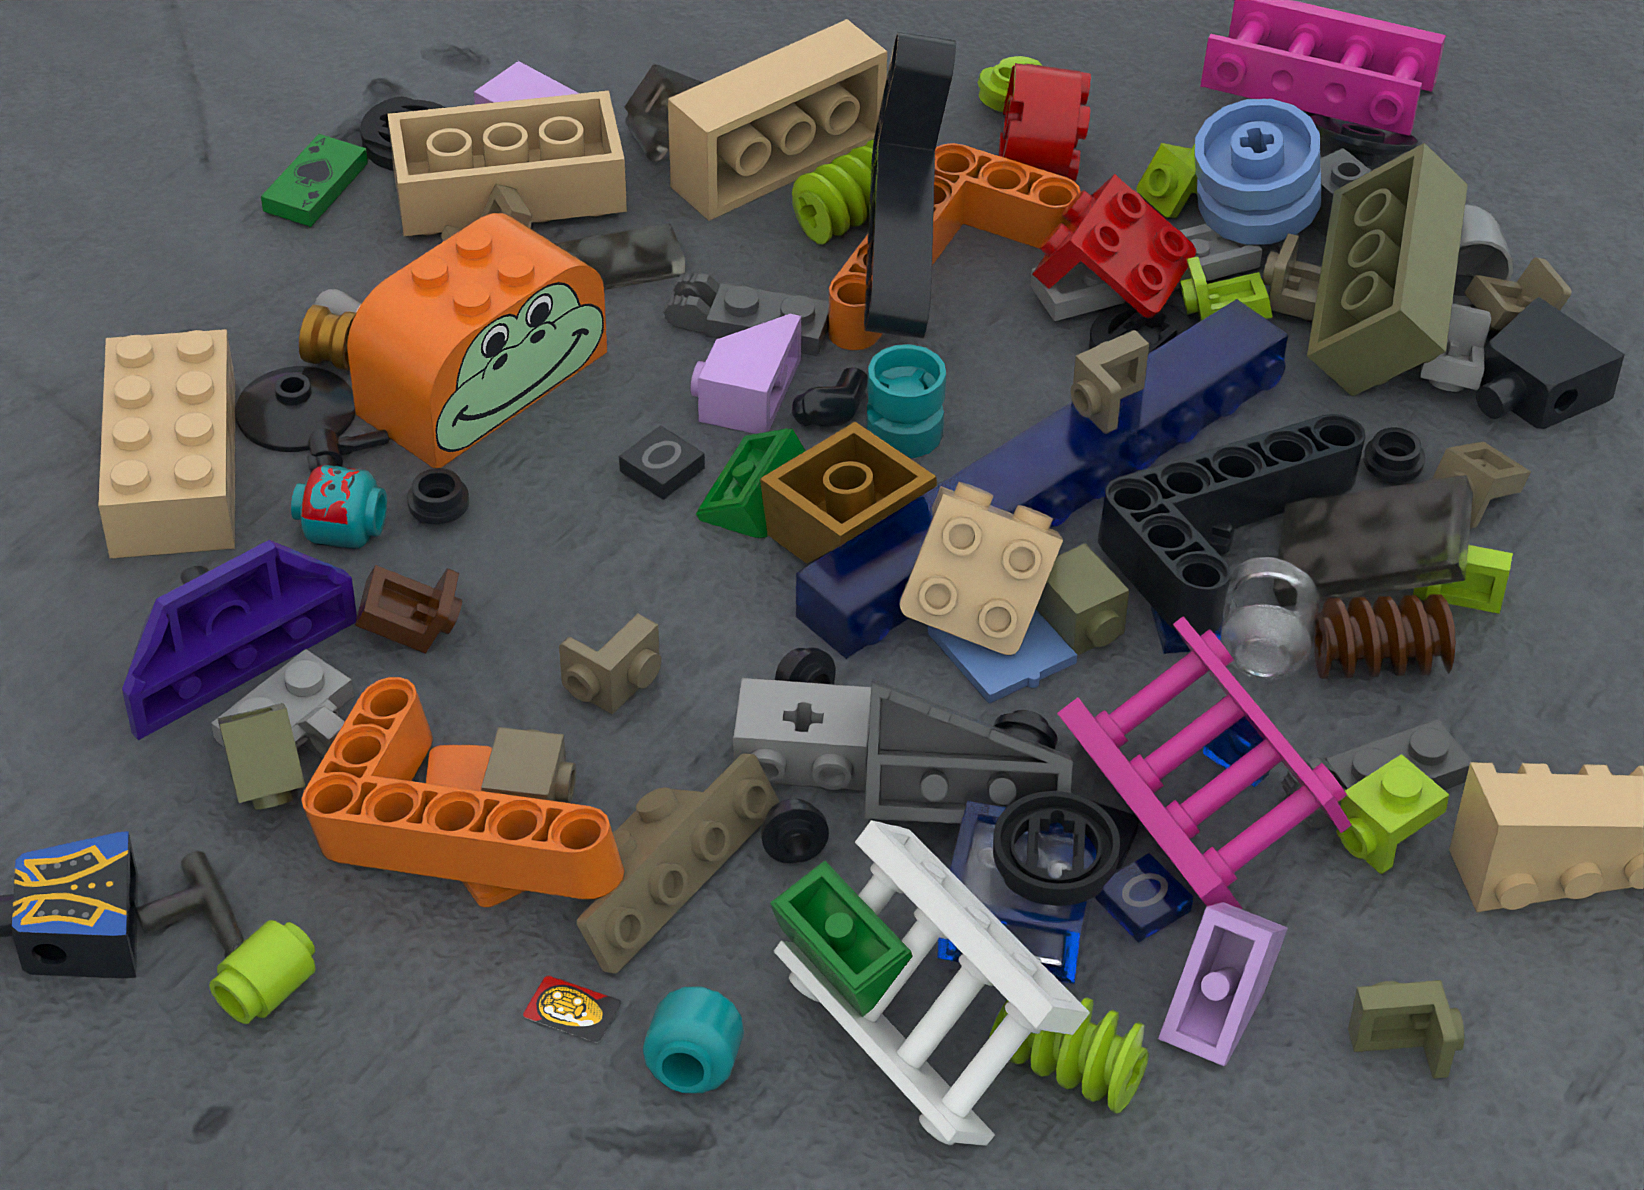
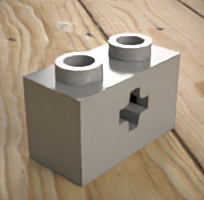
M742 678L733 736L734 761L743 753L756 755L770 784L823 787L831 790L851 789L865 791L871 687Z

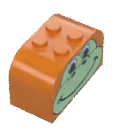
M492 213L479 218L383 280L361 304L353 319L347 344L356 415L377 430L385 429L390 439L432 468H442L607 353L605 294L600 274L594 268L507 214Z

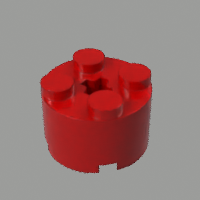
M1015 63V66H1012L1006 91L1003 109L1005 120L1003 133L1000 132L998 156L1061 175L1076 182L1080 164V150H1077L1076 147L1078 139H1086L1090 121V106H1086L1090 90L1091 73Z

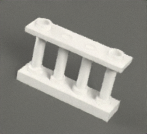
M871 820L855 841L874 861L870 867L874 875L858 896L877 916L896 892L905 893L918 907L914 912L917 921L902 939V942L911 950L913 957L876 1006L862 1017L793 942L781 940L774 953L792 971L789 975V980L793 986L808 998L820 1002L921 1111L922 1114L919 1116V1121L928 1133L948 1145L964 1143L987 1146L995 1134L973 1112V1106L1031 1032L1039 1034L1044 1030L1073 1035L1090 1012L909 829ZM938 939H949L963 953L959 957L962 967L911 1034L905 1039L882 1013ZM985 984L989 986L994 985L1008 1000L1005 1005V1010L1008 1014L953 1086L950 1087L926 1060Z

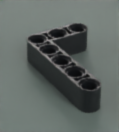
M897 32L872 150L864 331L921 339L924 338L931 304L935 149L953 76L956 55L955 40Z
M1327 414L1118 477L1110 481L1105 490L1098 543L1105 554L1172 629L1178 632L1173 624L1184 616L1200 636L1209 629L1214 633L1222 622L1231 570L1225 560L1204 538L1212 535L1213 526L1219 523L1229 522L1233 525V528H1238L1350 491L1356 481L1365 442V430L1353 418L1339 414Z

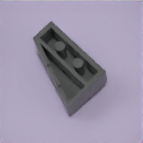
M872 679L865 819L996 825L1002 812L1022 797L1045 791L1071 793L1073 760L1068 754ZM1052 823L1050 828L1063 829V826L1060 823Z

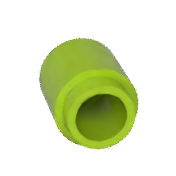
M268 920L217 966L218 975L209 983L211 993L218 1004L240 1023L248 1024L256 1016L265 1018L314 974L316 967L312 955L315 954V947L307 934L297 925L291 922H286L282 925L276 921Z

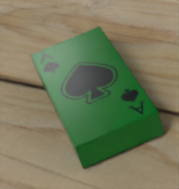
M318 134L261 195L263 212L311 227L368 164L366 148Z

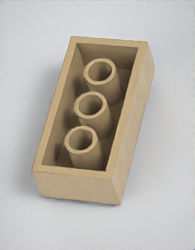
M846 19L668 98L670 187L710 221L796 181L799 176L813 172L820 165L830 164L836 157L847 155L856 147L865 146L868 141L874 139L887 79V51Z
M609 90L388 114L393 169L404 236L434 235L443 232L446 225L460 229L467 227L481 218L495 184L517 190L532 214L531 222L543 223L557 219L584 216L597 217L605 214L627 212L625 159Z
M227 329L106 338L98 506L110 559L235 549V377Z

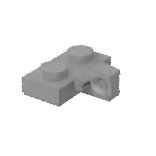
M305 649L218 718L284 703L287 708L296 749L303 744L321 758H324L345 722L338 717L337 710L354 697L352 679ZM217 718L211 723L213 736L224 747Z

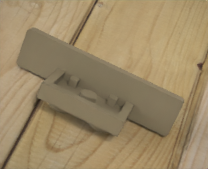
M741 754L704 792L678 790L668 787L658 788L649 792L638 801L636 811L616 831H613L625 871L623 880L609 894L597 898L577 919L579 930L604 972L618 973L763 824L769 810L779 803V799L756 755Z

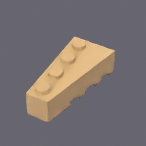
M1470 762L1449 851L1476 912L1501 908L1515 910L1532 903L1563 898L1583 899L1594 893L1631 887L1644 889V766H1638L1630 775H1613L1607 765H1583L1578 774H1552L1547 764L1522 763L1517 771L1518 773H1497L1493 763Z

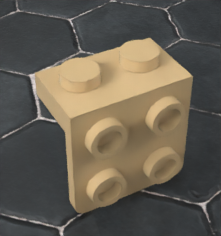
M958 482L955 491L941 486L932 507L933 519L900 599L901 612L908 618L1001 654H1015L1020 649L1063 539L1058 531L1050 529L1053 518L1022 505H1017L1014 514L990 505L994 495L963 482Z

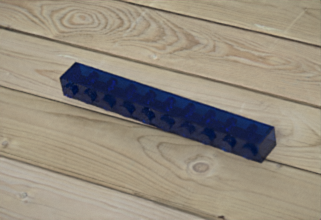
M1238 299L1234 300L1148 354L1144 389L1120 399L1117 429L1107 434L1103 433L1088 417L1082 416L1077 411L1073 402H1070L911 503L797 572L796 618L845 659L867 645L877 644L889 631L909 619L901 612L900 599L933 519L932 507L941 486L955 491L958 482L972 485L994 495L991 506L1014 514L1017 505H1022L1053 518L1050 527H1057L1064 523L1073 512L1093 499L1104 497L1106 487L1110 481L1148 469L1157 458L1180 443H1188L1200 430L1221 417L1231 415L1242 403L1262 390L1267 391L1273 388L1282 378L1286 368L1284 359L1288 334Z

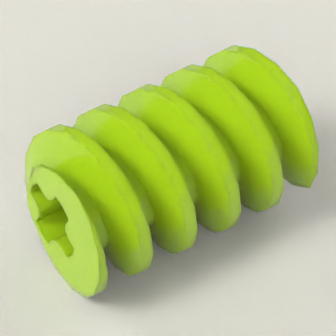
M874 139L868 141L865 146L852 149L847 155L836 157L830 164L820 165L813 172L799 176L794 182L792 205L796 218L805 234L816 244L828 243L832 238V234L843 235L848 231L850 225L860 226L866 221L867 216L869 217L871 160Z
M1086 997L1080 1003L1090 1014L1073 1035L1044 1030L1039 1034L1031 1032L1009 1060L1015 1064H1022L1031 1058L1032 1070L1041 1077L1049 1076L1056 1070V1080L1065 1089H1072L1082 1082V1094L1092 1102L1099 1101L1108 1094V1107L1117 1114L1122 1112L1135 1095L1148 1064L1149 1053L1146 1048L1142 1047L1145 1026L1137 1022L1121 1037L1116 1034L1119 1012L1112 1009L1098 1024L1091 1022L1094 1002ZM1008 1000L998 1013L990 1036L1007 1016L1008 1013L1005 1010V1005Z

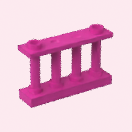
M1234 0L1229 36L1224 37L1210 34L1208 37L1200 87L1251 99H1274L1292 104L1302 111L1410 136L1414 125L1420 91L1422 89L1432 92L1436 84L1446 35L1294 0Z
M1183 616L1173 625L1190 649V653L1109 715L1103 710L1093 717L1078 697L1057 714L1204 904L1211 906L1224 902L1243 909L1227 888L1237 880L1234 873L1319 808H1321L1340 833L1345 831L1352 824L1338 802L1345 798L1347 794L1323 763H1320L1311 770L1230 673L1226 666L1234 661V659L1217 636L1210 629L1200 636ZM1208 672L1227 696L1143 759L1139 754L1129 762L1119 750L1120 747L1128 742L1125 735ZM1242 717H1245L1264 741L1183 803L1179 804L1174 800L1164 807L1154 794L1164 786L1160 780ZM1282 761L1302 787L1218 851L1212 846L1201 854L1191 841L1194 836L1200 833L1197 826Z

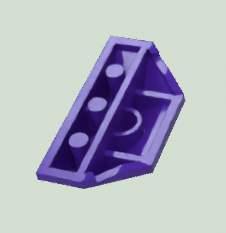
M268 540L156 598L145 620L122 687L131 733L137 740H140L292 658L303 650L356 623L357 611L352 577L345 570Z

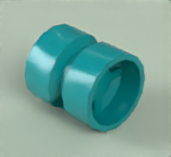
M912 344L894 345L882 349L873 356L868 366L866 429L908 458H917L929 454L939 446L943 437L944 410L942 404L945 400L946 368L945 363L938 354L925 347Z

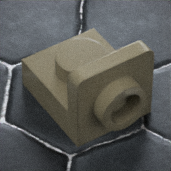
M1484 441L1446 448L1426 490L1424 501L1463 528H1475L1478 526L1490 500L1521 493L1531 471Z

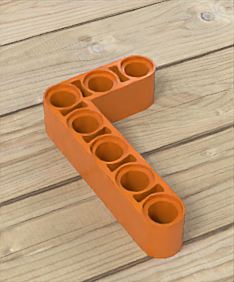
M950 143L937 146L935 149L932 266L963 224L1039 248L1056 226L1060 223L1067 224L1068 221L1061 215L1072 200L1081 192L1080 187L1067 177L966 145ZM868 234L829 286V339L842 349H866L875 344L883 334L864 331Z
M388 677L378 680L364 690L305 788L301 799L322 854L327 859L338 863L578 899H596L606 896L621 883L625 872L608 817L601 809L586 805L413 782L415 774L431 748L433 736L415 685L408 679L401 677Z

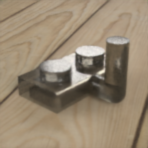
M655 63L651 66L624 107L628 112L625 123L645 155L652 161H659L669 151L668 98L704 82Z

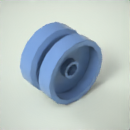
M1246 99L1222 107L1205 120L1195 137V169L1198 178V209L1207 226L1225 239L1245 245L1273 244L1285 240L1288 233L1297 235L1312 223L1321 207L1320 133L1310 116L1296 106L1278 100Z

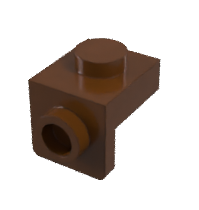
M375 565L366 579L355 626L426 654L439 632L449 634L458 619L462 607V599L454 595L459 573L447 568L436 586L432 588Z

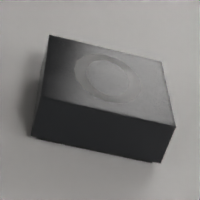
M660 425L619 456V469L621 473L664 500L705 469V453Z

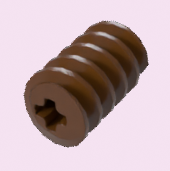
M1430 594L1425 599L1423 605L1416 595H1404L1398 607L1391 596H1379L1374 602L1373 608L1366 597H1353L1349 602L1347 610L1340 598H1328L1323 605L1321 613L1319 612L1315 619L1314 654L1318 675L1321 679H1328L1333 660L1340 661L1346 678L1354 677L1358 659H1365L1371 677H1379L1384 658H1390L1396 676L1405 675L1410 657L1416 658L1421 675H1430L1434 657L1441 656L1444 668L1448 674L1453 667L1456 645L1455 624L1448 602L1442 594Z

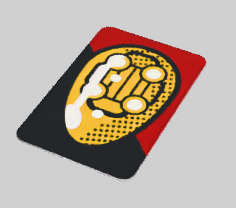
M546 976L529 1002L523 1016L526 1019L598 1043L602 1040L620 1008L621 1001L564 980Z

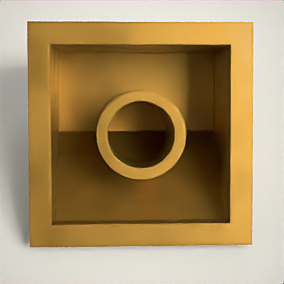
M853 422L760 478L767 534L807 564L845 544L937 486V478L934 474L857 422Z

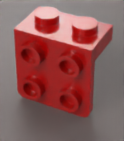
M1114 174L1092 195L1083 190L1067 206L1061 215L1068 221L1067 224L1060 223L1042 242L1039 249L1045 256L1032 275L1050 289L1081 261L1146 318H1152L1161 311L1188 268L1187 259L1195 257L1196 248L1180 230L1169 223L1136 191Z

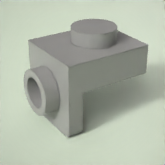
M1452 303L1446 352L1431 362L1420 364V378L1429 379L1430 384L1446 391L1458 392L1462 391L1464 387L1478 390L1485 369L1484 345L1491 324L1490 312Z

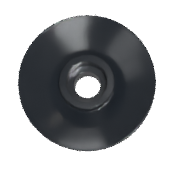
M1323 115L1311 116L1322 138L1342 149L1344 148L1365 166H1372L1374 156L1406 153L1416 148L1418 140L1412 135L1407 136Z
M293 366L268 372L252 381L242 391L236 403L237 423L246 438L258 446L279 452L310 450L308 444L309 437L315 430L320 428L330 429L339 437L348 429L355 416L353 391L348 383L333 372L310 366Z

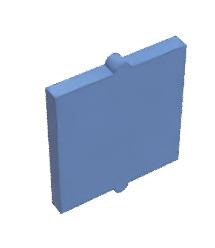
M1036 609L1020 649L1012 655L1001 654L928 625L929 636L989 704L1026 686L1036 688L1039 686L1041 679L1077 662V654Z

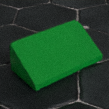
M786 428L744 436L696 513L698 519L702 522L750 537H767L760 478L806 451L794 430Z
M825 860L770 902L776 920L783 932L862 1017L876 1006L913 957L911 950Z

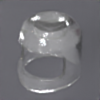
M1257 557L1243 562L1232 572L1225 602V618L1222 622L1220 641L1234 659L1230 664L1239 672L1254 679L1277 680L1296 673L1308 660L1312 650L1320 597L1312 579L1304 571L1289 562L1277 558ZM1271 577L1290 582L1297 591V602L1293 611L1267 604L1247 605L1238 608L1233 593L1241 584L1251 579Z

